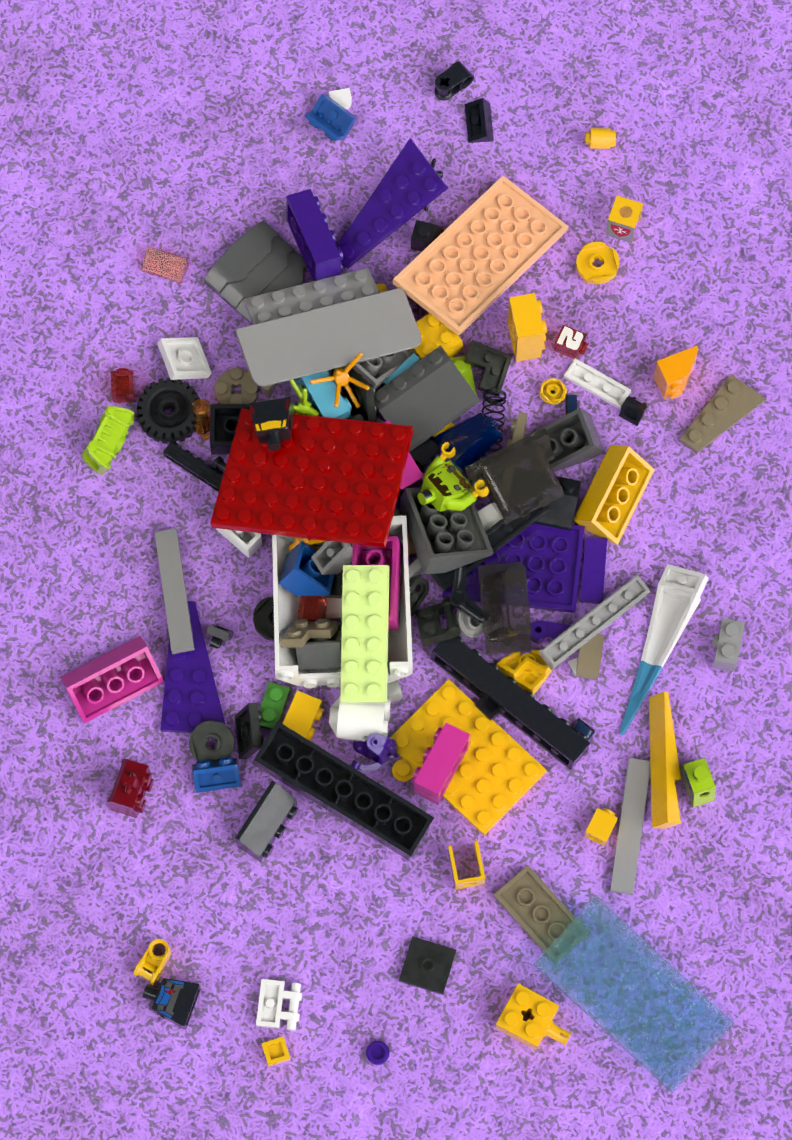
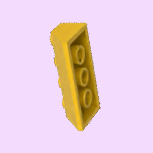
M610 445L573 520L579 526H585V531L600 538H607V541L618 545L655 469L629 446Z

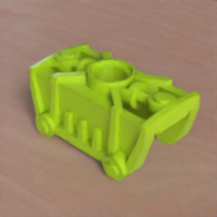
M107 406L99 420L100 425L92 441L88 443L81 455L84 462L94 472L103 475L107 470L109 471L112 459H116V454L118 455L127 438L125 436L129 433V426L134 422L135 413L133 411L116 406Z

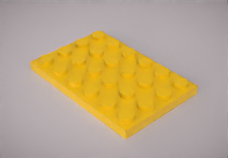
M448 679L390 738L397 743L398 756L401 759H405L416 770L417 767L422 768L424 753L428 747H433V737L439 727L443 728L445 723H448L470 734V746L448 785L443 798L485 836L546 774L547 770L496 722L490 721L474 706L475 703Z

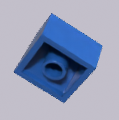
M301 541L286 555L278 584L296 596H328L335 574L322 575L311 558L317 551Z

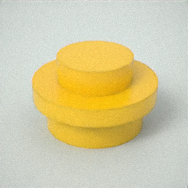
M405 759L398 760L392 767L393 777L399 782L411 780L415 769Z

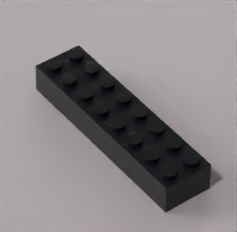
M278 721L252 763L407 860L415 851L434 819L430 814Z

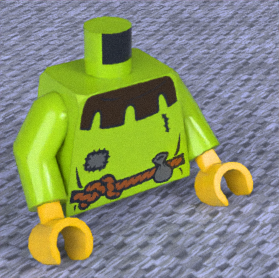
M445 442L442 445V454L440 456L437 455L428 466L422 478L421 492L418 493V500L422 505L431 502L437 511L440 512L445 510L463 511L477 500L476 497H485L489 493L488 487H484L485 482L483 480H478L473 488L450 460L445 461L446 458L454 457L456 453L455 447L450 452H445L450 445L449 442Z

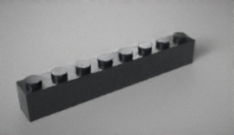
M457 636L442 641L433 649L430 658L433 662L480 699L483 697L493 708L496 709L498 707L500 715L571 770L587 752L590 742L583 733L573 730L565 719L558 718L553 714L550 707L540 704L535 700L531 692L521 689L513 678L502 674L494 663H488L482 658L479 651L469 648L461 637Z

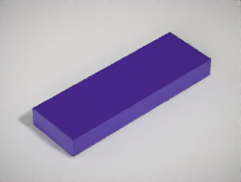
M585 537L580 602L600 604L603 601L607 538Z

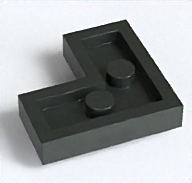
M474 340L470 342L464 362L484 370L478 390L483 392L490 388L502 390L512 355ZM489 392V393H488V394H491V395H493V396H499V395H500V393H498V392Z

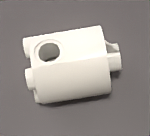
M339 697L330 708L329 725L337 739L366 742L367 737L371 734L388 737L391 700L387 699V703H342Z

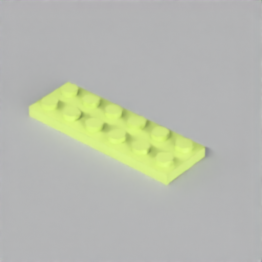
M343 565L340 702L387 703L388 565Z

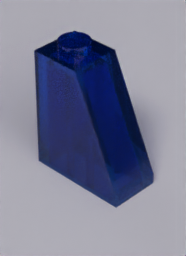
M479 413L438 434L434 439L440 447L445 442H449L450 445L445 452H450L455 447V456L450 459L454 464L467 472L503 434L497 428L500 424L492 416L487 418L482 413Z

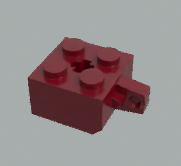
M122 759V765L107 802L112 811L137 818L138 814L143 813L146 800H144L146 791H151L154 779H152L148 765L129 759Z

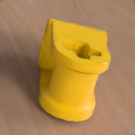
M162 939L152 941L144 956L138 962L133 975L143 977L154 986L158 982L171 956V948L167 942ZM157 946H165L166 951L164 955L159 957L154 955V950Z

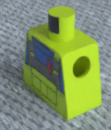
M705 758L683 764L679 767L692 807L715 800L716 787Z

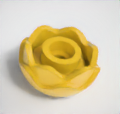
M556 378L543 381L539 389L541 399L551 405L561 403L567 393L566 386Z

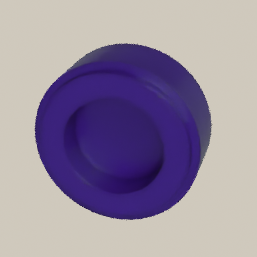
M374 1041L367 1047L366 1056L370 1063L382 1065L389 1059L390 1051L384 1042Z

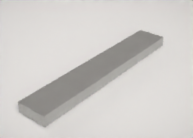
M176 528L154 532L172 654L192 651L195 648L178 532Z
M637 574L538 651L539 655L551 670L554 669L651 591Z
M629 758L610 892L633 895L651 769L650 761L635 758Z

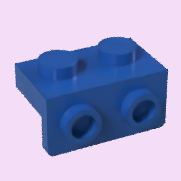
M321 94L313 110L307 112L304 116L309 120L310 125L323 130L325 136L333 141L345 139L357 120L356 116L326 94Z
M231 756L219 758V761L199 760L196 764H192L196 793L241 787L237 758L232 759Z

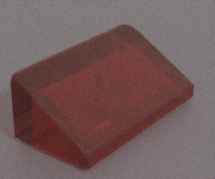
M148 246L141 271L182 283L189 264L187 258Z

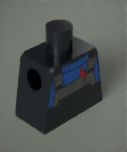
M163 978L159 988L147 984L142 997L154 1001L152 1011L155 1014L186 1030L201 986L197 983Z

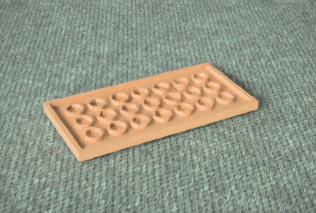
M502 176L393 279L392 284L397 288H402L407 296L459 336L567 232L569 226L505 176Z

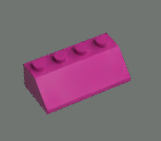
M141 636L60 677L84 723L164 682Z

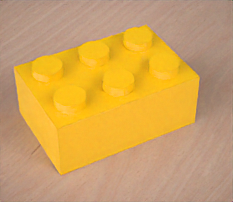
M535 293L509 297L507 324L516 362L541 358L542 350L545 349L546 322L541 318V313L543 312L541 300L536 299Z

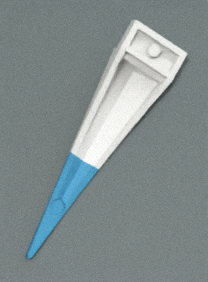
M667 564L658 583L643 654L619 731L621 735H624L700 603V596L709 579L706 574Z

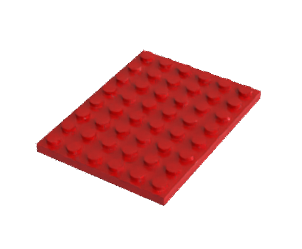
M242 408L211 518V527L386 547L414 432L413 426L294 414L292 437L289 440L281 441L280 450L270 451L267 443L262 444L259 442L250 409Z

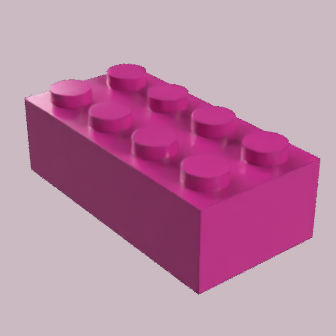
M397 536L388 537L386 547L353 544L352 565L389 566L388 631L399 630L403 547Z

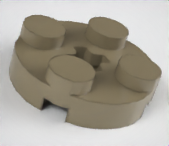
M238 367L224 372L217 379L214 387L216 400L219 404H249L257 400L258 385L253 382L249 372ZM234 386H235V387L240 386V387H241L240 391H241L242 393H241V394L235 393V394L233 395V394H232V391H233L232 387H234Z

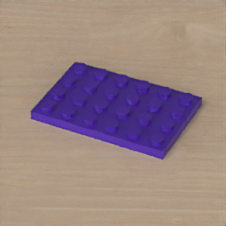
M533 523L466 575L467 595L474 602L575 613L585 526L572 525L571 531ZM452 586L442 593V598H450Z

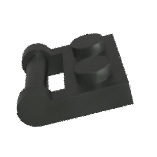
M450 598L443 599L439 604L415 611L423 647L460 635V626L457 624L454 614L455 606L450 602ZM444 613L448 623L446 629L442 628L440 615Z

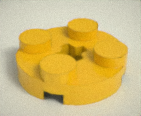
M603 242L586 244L576 258L577 272L583 278V281L588 284L600 285L609 282L615 278L619 268V256L616 250L606 246V243ZM595 259L604 263L601 267L592 265Z

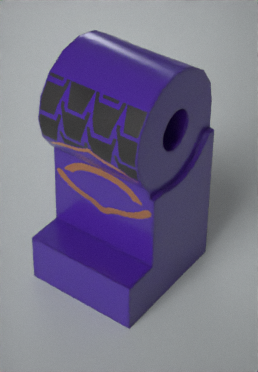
M536 620L529 626V638L536 644L550 643L571 625Z

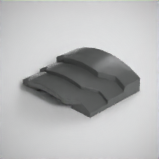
M261 221L243 234L219 258L205 276L204 282L252 324L244 305V299L303 284V272L307 267L303 257L279 236V233L265 221Z

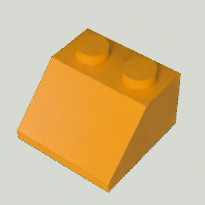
M697 346L656 362L653 377L663 399L669 397L674 399L684 392L695 366L699 350Z

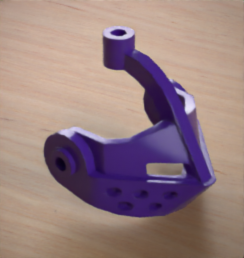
M379 734L369 735L366 742L354 740L352 744L354 751L372 759L376 763L362 765L353 760L350 766L361 771L378 769L394 758H398L396 741Z

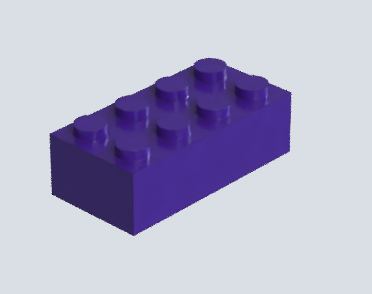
M311 189L286 196V221L312 280L317 281L341 275L343 271L341 263L343 253L340 247H336L334 232L328 229V220L326 214L320 211L321 206L318 197L313 195Z

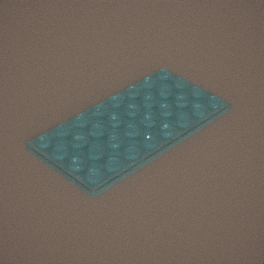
M597 896L589 902L533 964L671 1093L679 1087L734 1024L728 1016Z

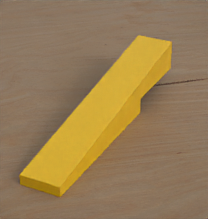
M664 691L649 697L652 828L667 829L681 824L675 785L676 781L681 780L669 693Z

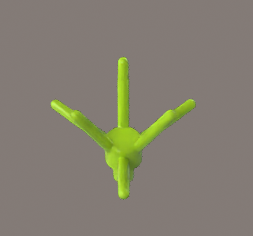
M294 379L289 380L299 398L297 404H293L295 414L318 416L319 411L310 407L311 403L307 401V389H303V385H299L298 388Z

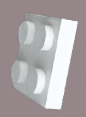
M198 337L161 338L157 344L171 380L209 378L212 374Z

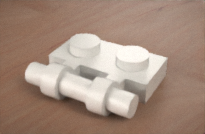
M262 979L256 1027L279 1029L280 1020H286V1030L296 1031V1022H299L300 1017L298 1006L299 1001L302 1000V993H300L301 984L292 983L291 991H284L285 981ZM283 999L290 1000L288 1012H282Z

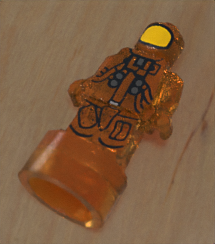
M199 399L192 403L193 413L196 414L197 420L194 426L197 433L200 434L201 440L207 441L209 439L208 432L210 431V416H208L210 402L206 399Z

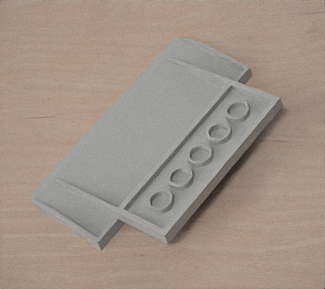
M369 268L245 298L244 305L253 325L236 329V337L253 382L258 386H269L349 365L360 352L363 356L358 362L413 349L421 343V334L404 290L397 288L379 293Z

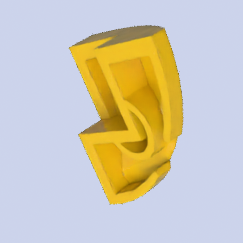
M532 649V654L525 653L522 655L518 651L504 657L496 664L506 677L513 678L521 689L527 690L533 695L552 672L539 655L538 651L540 650Z

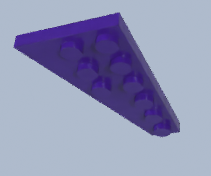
M411 138L407 141L337 245L343 253L341 262L347 269L448 189L447 185Z
M188 601L195 650L172 654L169 638L161 732L192 734L197 725L208 720H215L225 724L195 601Z

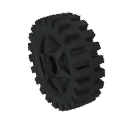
M162 378L158 379V383H150V387L146 386L144 393L140 394L139 401L137 402V416L142 430L146 432L148 437H152L156 442L162 441L163 444H168V442L175 444L179 440L180 442L185 441L186 437L190 438L192 433L197 431L198 425L201 423L202 405L198 394L192 386H189V383L185 381L183 383L181 379L171 380L170 378L164 381ZM168 408L175 409L172 414L164 413Z

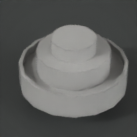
M461 610L456 612L455 618L460 626V635L468 639L475 638L483 633L486 622L478 623Z

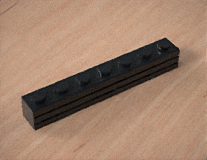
M170 442L163 451L164 457L219 492L224 473H218L212 465H206L199 457L195 458L189 450H183L178 443Z

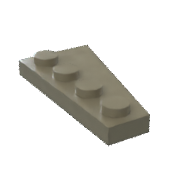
M731 374L682 435L679 442L698 454L719 438L721 434L735 426L742 418H745L754 409L765 403L767 399Z

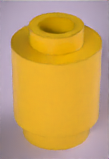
M590 127L589 132H585V144L589 146V149H610V147H615L616 130Z

